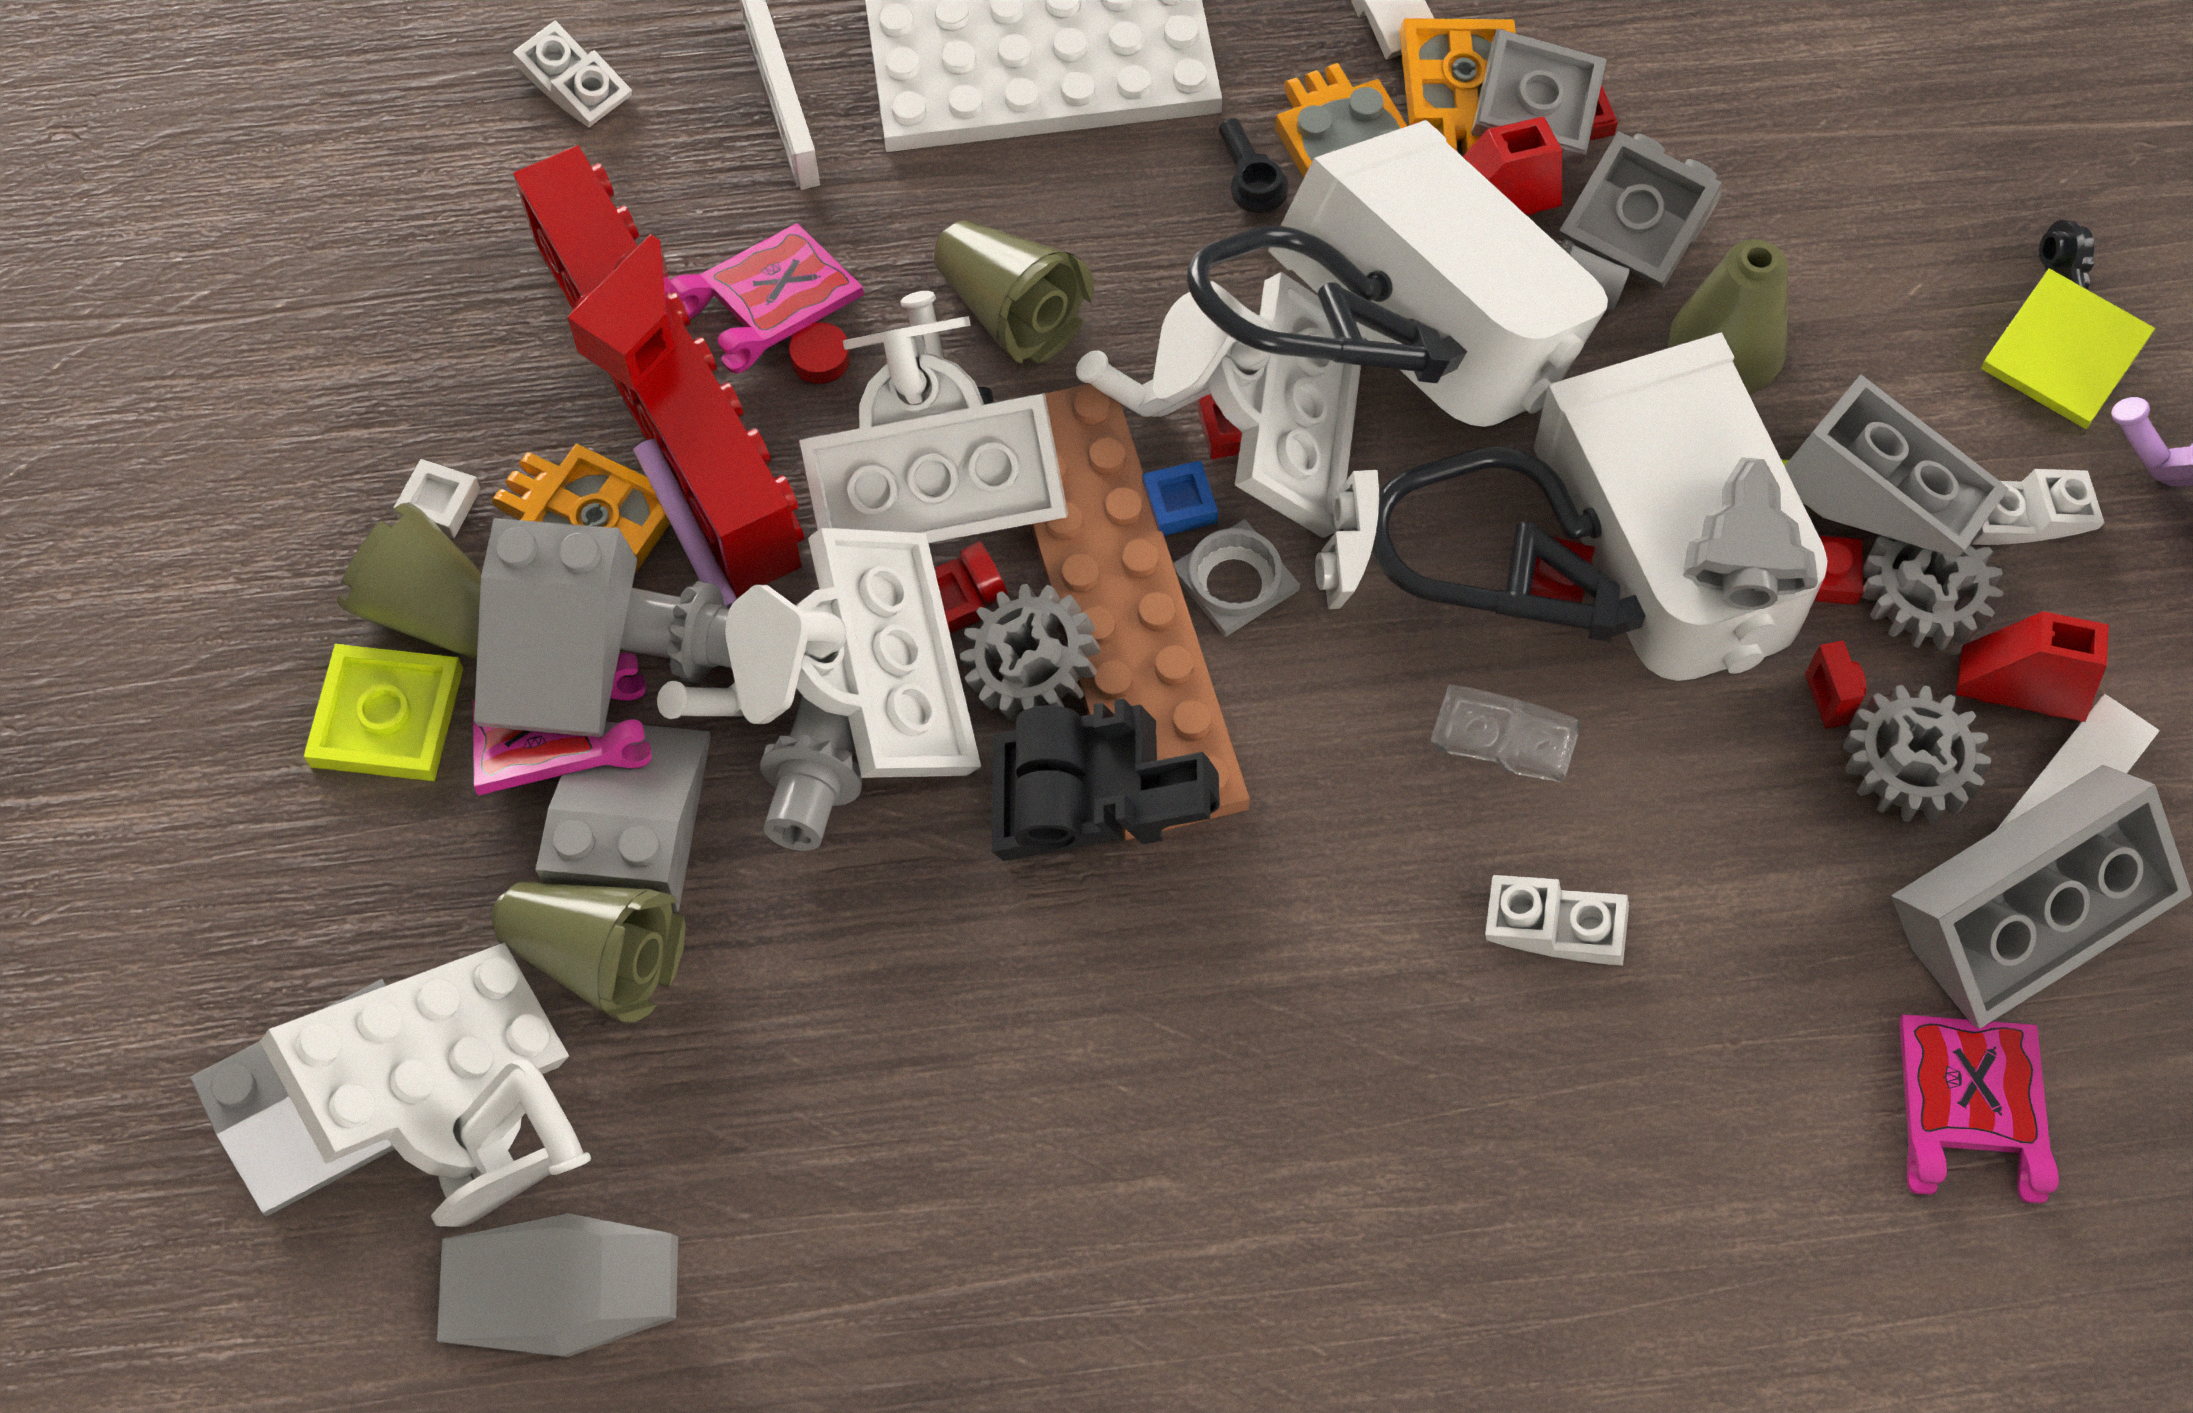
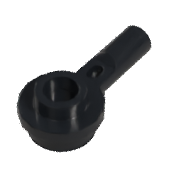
M1230 118L1225 120L1219 126V132L1236 165V174L1233 176L1231 183L1233 200L1240 208L1254 213L1270 212L1280 207L1288 194L1287 177L1282 172L1280 166L1270 160L1266 154L1255 153L1238 119Z
M2059 220L2054 222L2042 237L2039 245V257L2045 270L2051 269L2081 287L2089 288L2090 279L2088 273L2094 265V239L2092 233L2087 227L2079 226L2076 221Z

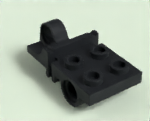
M1124 698L1115 700V714L1104 703L1094 704V714L1080 716L1075 711L1061 706L1046 705L1032 707L1022 711L1017 716L1016 730L993 734L992 853L1002 861L1122 840V826L1141 844L1163 841L1161 833L1163 829L1174 825L1210 819V814L1218 810L1220 806L1219 773L1210 759L1203 752L1157 760L1156 720L1141 704L1131 706Z

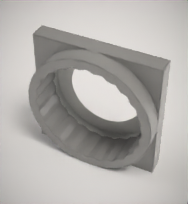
M1246 519L1228 529L1219 530L1208 535L1199 542L1192 552L1173 563L1181 585L1224 637H1227L1300 590V583L1281 562L1280 555L1273 544L1258 534ZM1231 559L1242 560L1251 564L1257 569L1262 579V589L1259 596L1251 602H1243L1241 604L1219 601L1216 597L1211 596L1207 589V578L1212 568L1220 562Z

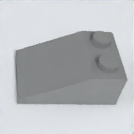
M1861 374L1784 466L1802 503L1810 507L1822 518L1958 558L1965 551L2009 489Z
M493 519L480 585L474 722L477 726L591 737L603 736L637 565V558L619 528Z
M606 722L603 736L619 723ZM643 725L645 735L643 741H648L652 750V758L647 765L640 768L602 765L561 775L548 808L535 870L541 883L659 890L673 895L678 902L671 905L673 912H679L711 736L709 731Z

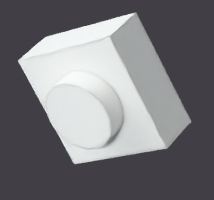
M420 459L394 508L402 503H412L420 508L447 537L454 539L481 489L475 476ZM395 511L398 520L403 517V515Z

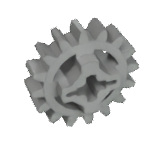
M1879 536L1863 566V577L1867 581L1863 587L1864 593L1862 598L1877 600L1870 616L1873 620L1888 617L1892 621L1888 635L1891 637H1895L1903 630L1912 633L1911 643L1913 647L1919 648L1925 637H1933L1938 650H1945L1953 635L1962 644H1966L1971 640L1977 629L1983 631L1995 614V608L2003 597V591L1995 587L2003 573L2001 568L1986 567L1985 564L1993 552L1990 547L1975 550L1969 544L1965 551L1958 558L1889 537ZM1908 556L1909 561H1902L1898 569H1892L1894 563ZM1964 597H1970L1969 604L1955 612L1954 606L1960 605Z
M1023 584L1019 590V599L1011 601L1001 591L997 594L999 608L996 611L991 612L983 607L976 611L984 624L981 629H965L964 635L974 646V649L960 653V659L969 670H972L965 676L966 682L975 693L980 692L978 697L988 709L992 711L1000 706L999 709L1006 718L1014 721L1022 708L1026 710L1046 705L1064 707L1061 698L1067 693L1078 699L1085 695L1077 682L1080 677L1091 678L1096 676L1097 670L1086 657L1100 653V645L1093 635H1090L1096 629L1086 612L1080 613L1081 608L1071 595H1067L1060 600V596L1053 586L1046 585L1041 591L1040 596L1036 597L1028 584ZM1058 623L1066 630L1068 647L1062 646L1059 642L1061 634L1056 629ZM993 659H997L1002 663L999 670L1004 677L1002 683L995 676Z
M1899 685L1896 686L1889 700L1880 693L1873 695L1866 710L1859 709L1849 726L1852 730L1843 743V750L1853 754L1845 766L1846 774L1863 775L1864 779L1857 789V793L1863 796L1875 791L1881 797L1877 806L1879 812L1884 813L1894 804L1901 807V816L1904 822H1910L1917 810H1923L1928 821L1933 823L1937 822L1945 808L1954 815L1958 814L1969 800L1968 798L1973 799L1985 782L1981 777L1991 764L1990 757L1979 753L1989 738L1987 733L1970 732L1969 726L1976 717L1973 711L1965 712L1959 716L1952 711L1956 697L1950 694L1941 703L1932 701L1930 686L1923 685L1917 697L1910 698L1905 687ZM1877 734H1878V736L1880 737V739H1879L1878 743L1876 744V737H1877ZM1877 747L1883 753V757L1881 759L1878 755ZM1951 749L1954 751L1955 758L1950 754Z

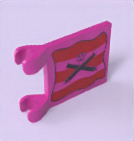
M798 223L702 274L679 275L669 281L670 294L673 292L678 294L689 319L698 315L715 296L744 326L730 328L721 333L717 339L719 347L726 353L721 357L722 364L735 374L747 370L770 346L864 295L863 286Z
M619 654L610 698L630 701L642 697L645 693L646 682L643 675L637 674L631 678L623 677L634 675L639 670L638 659L634 654ZM473 701L474 788L478 796L602 765L640 768L647 765L652 758L650 743L643 741L645 737L644 727L636 719L620 722L602 737L477 726L474 722L475 701Z
M1902 1014L1899 1019L1908 1132V1189L1916 1194H1935L1938 1188L1937 1184L1943 1183L1947 1175L1946 1159L1942 1147L2019 1153L2017 1170L2018 1197L2021 1201L2027 1203H2046L2049 1197L2048 1193L2055 1192L2059 1185V1175L2056 1162L2050 1150L2037 1025L1992 1021L1979 1029L1973 1026L1967 1019Z

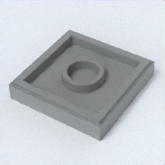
M1497 28L1492 39L1471 135L1481 137L1487 129L1544 116L1562 148V160L1581 165L1587 154L1607 59Z

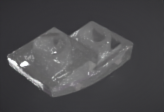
M1448 684L1430 742L1439 752L1497 762L1503 772L1564 783L1581 723L1576 718L1522 700Z

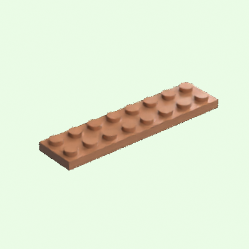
M1090 383L1045 393L1068 516L1066 518L1030 524V528L1047 584L1053 586L1060 596V600L1067 595H1071L1080 606V613L1086 612L1096 628L1090 635H1093L1100 645V653L1086 658L1095 667L1097 674L1091 678L1080 677L1077 682L1085 694L1082 700L1087 715L1094 714V704L1104 703L1115 714V700L1122 698L1131 706L1141 704L1156 720L1157 760L1203 752L1218 771L1220 806L1218 810L1210 814V819L1249 810L1250 798L1163 531H1158L1142 482V474L1144 473L1122 405L1096 389ZM1060 625L1066 647H1068L1066 630ZM1201 820V821H1196V822H1190V823H1185V824H1180V825H1174V826L1167 827V828L1163 829L1162 831H1166V830H1170V829H1174V828H1178V827H1182V826H1186V825H1190V824H1194V823H1198V822H1202V821H1206V820ZM1122 826V833L1125 841L1134 839V837Z

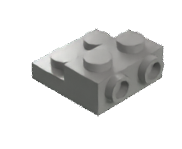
M1618 131L1560 228V238L1605 260L1630 269V274L1663 290L1688 246H1693L1719 202L1722 182L1716 180L1717 175L1712 169L1698 161L1687 159L1685 163H1682L1664 154V147L1646 135L1635 134L1632 138Z

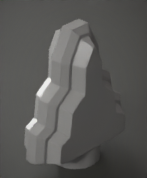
M1741 457L1724 484L1721 507L1706 515L1701 538L1689 541L1683 576L1692 580L1696 586L1723 590V601L1728 606L1741 610L1767 608L1777 601V595L1795 594L1802 590L1815 588L1818 582L1815 554L1801 545L1798 523L1781 511L1780 486L1765 459Z

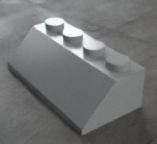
M2101 765L1897 891L1891 897L1912 951L1969 1022L1981 1029L2191 896L2192 892L2156 785Z

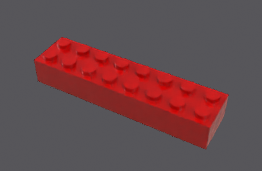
M579 145L513 172L534 244L572 310L582 295L589 291H594L613 272L616 263L623 254L638 247L635 240L639 239L637 227L626 206L622 205L615 208L610 199L614 196V191L604 168L600 163L591 166ZM673 292L670 296L675 349L635 390L611 374L609 376L645 440L655 439L736 598H738L754 585L768 584L802 567L797 543L804 541L805 537L799 521L793 512L799 509V506L785 476L780 475L775 478L772 476L766 465L771 462V458L763 438L756 428L748 431L744 428L739 417L744 415L743 409L733 387L728 381L721 385L717 382L712 373L717 370L714 357L702 336L694 340L686 329V327L691 325L689 316L680 297L676 292Z

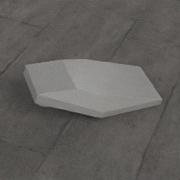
M567 1213L442 1239L437 1342L570 1357L675 1320L677 1311L678 1236L672 1233Z

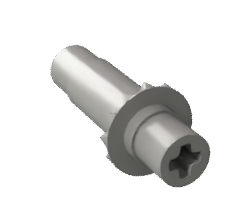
M697 581L693 587H686L681 597L632 588L620 650L671 659L670 668L672 674L679 676L681 681L695 684L704 680L711 669L718 665L732 668L725 635L729 609L724 605L719 587L712 583Z
M803 696L790 736H780L775 744L766 745L760 761V770L769 784L776 788L764 824L765 834L773 842L783 847L798 851H810L818 848L821 844L832 806L848 804L860 795L862 777L859 765L852 762L854 741L848 717L825 712Z

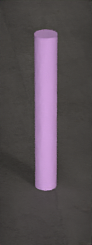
M655 439L640 443L633 451L699 580L717 585L722 593L724 605L730 609L737 598Z

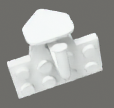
M1282 272L1264 281L1260 315H1256L1247 309L1225 289L1210 281L1218 296L1234 312L1257 326L1277 332L1334 338L1319 297ZM1190 292L1174 303L1164 319L1154 377L1149 382L1141 385L1118 371L1108 363L1106 354L1101 351H1091L1085 354L1078 362L1076 375L1080 381L1090 383L1102 393L1144 417L1168 415L1211 393L1225 418L1242 432L1235 486L1322 538L1340 531L1334 524L1333 499L1335 493L1339 492L1347 480L1361 365L1278 355L1249 347L1218 328L1197 306Z
M920 291L903 297L900 303L903 308L907 309L911 327L843 340L844 350L884 343L887 364L882 367L866 386L859 404V428L799 440L817 529L839 528L926 533L928 543L1066 518L1068 510L1045 393L984 404L975 381L958 364L944 359L939 332L971 326L969 316L937 322L933 302L936 299L934 292Z
M820 528L808 538L819 590L813 591L795 606L768 585H754L731 605L726 619L725 635L735 683L728 688L685 687L678 681H670L661 687L657 697L659 712L668 719H675L680 716H745L753 724H767L790 708L797 688L805 699L825 712L848 717L862 778L968 776L981 767L926 533Z
M505 942L273 1027L260 1040L263 1049L324 1162L327 1164L388 1139L404 1160L427 1174L439 1176L440 1185L446 1199L431 1215L436 1226H467L541 1181L549 1174L557 1175L577 1168L591 1160L588 1152L583 1153L570 1122L542 1075L559 1068L569 1055ZM526 1113L545 1148L513 1161L508 1149L521 1128V1117ZM471 1173L473 1174V1176H474V1178H475L474 1180H472V1178H471V1176H470Z

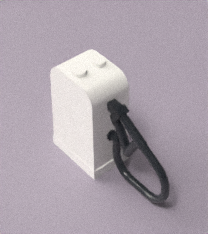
M1427 120L1315 157L1280 226H1260L1208 244L1192 257L1187 271L1189 290L1197 306L1218 328L1235 340L1254 349L1272 354L1399 369L1452 417L1469 425L1482 427L1496 425L1526 410L1530 414H1534L1543 408L1548 384L1562 381L1606 311L1608 298L1603 287L1587 270L1446 142L1447 138ZM1269 247L1268 252L1287 270H1293L1318 293L1334 338L1277 332L1247 321L1234 312L1215 292L1210 283V270L1222 262ZM1361 334H1362L1367 340H1363L1362 337H1361Z
M1722 332L1548 384L1534 445L1537 457L1515 448L1490 446L1456 454L1398 474L1379 491L1378 520L1372 552L1379 567L1389 580L1403 591L1415 597L1432 602L1491 611L1505 616L1588 629V639L1610 642L1613 636L1627 633L1636 654L1646 668L1660 677L1676 681L1696 679L1728 669V672L1732 674L1741 673L1758 665L1764 657L1775 654L1790 646L1799 634L1823 582L1828 560L1816 529L1733 363L1734 355ZM1741 457L1765 459L1780 486L1781 511L1798 523L1801 545L1814 552L1818 582L1815 588L1802 590L1795 594L1777 595V601L1772 606L1759 610H1741L1728 606L1723 601V590L1696 586L1692 580L1683 576L1689 541L1701 538L1706 515L1721 507L1722 489ZM1486 468H1506L1526 475L1542 489L1563 534L1571 540L1581 539L1583 544L1595 547L1592 558L1593 565L1543 531L1537 524L1521 522L1516 525L1506 590H1494L1430 579L1410 569L1398 556L1390 538L1389 521L1396 504L1414 490ZM1536 558L1541 559L1594 597L1593 605L1531 594Z

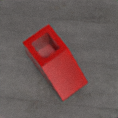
M1544 116L1487 129L1463 156L1467 162L1526 216L1562 206V148Z
M652 234L635 250H630L623 254L616 263L613 272L594 291H589L582 295L574 305L572 312L567 316L577 352L633 390L675 349L669 275L661 242Z
M2042 611L1962 645L1959 655L1955 695L1977 699L1985 703H1997L2035 711L2051 717H2063L2086 722L2107 667L2109 624Z

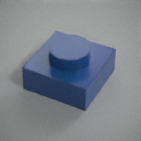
M1201 460L1142 474V482L1158 531H1163L1164 536L1217 524L1218 509Z

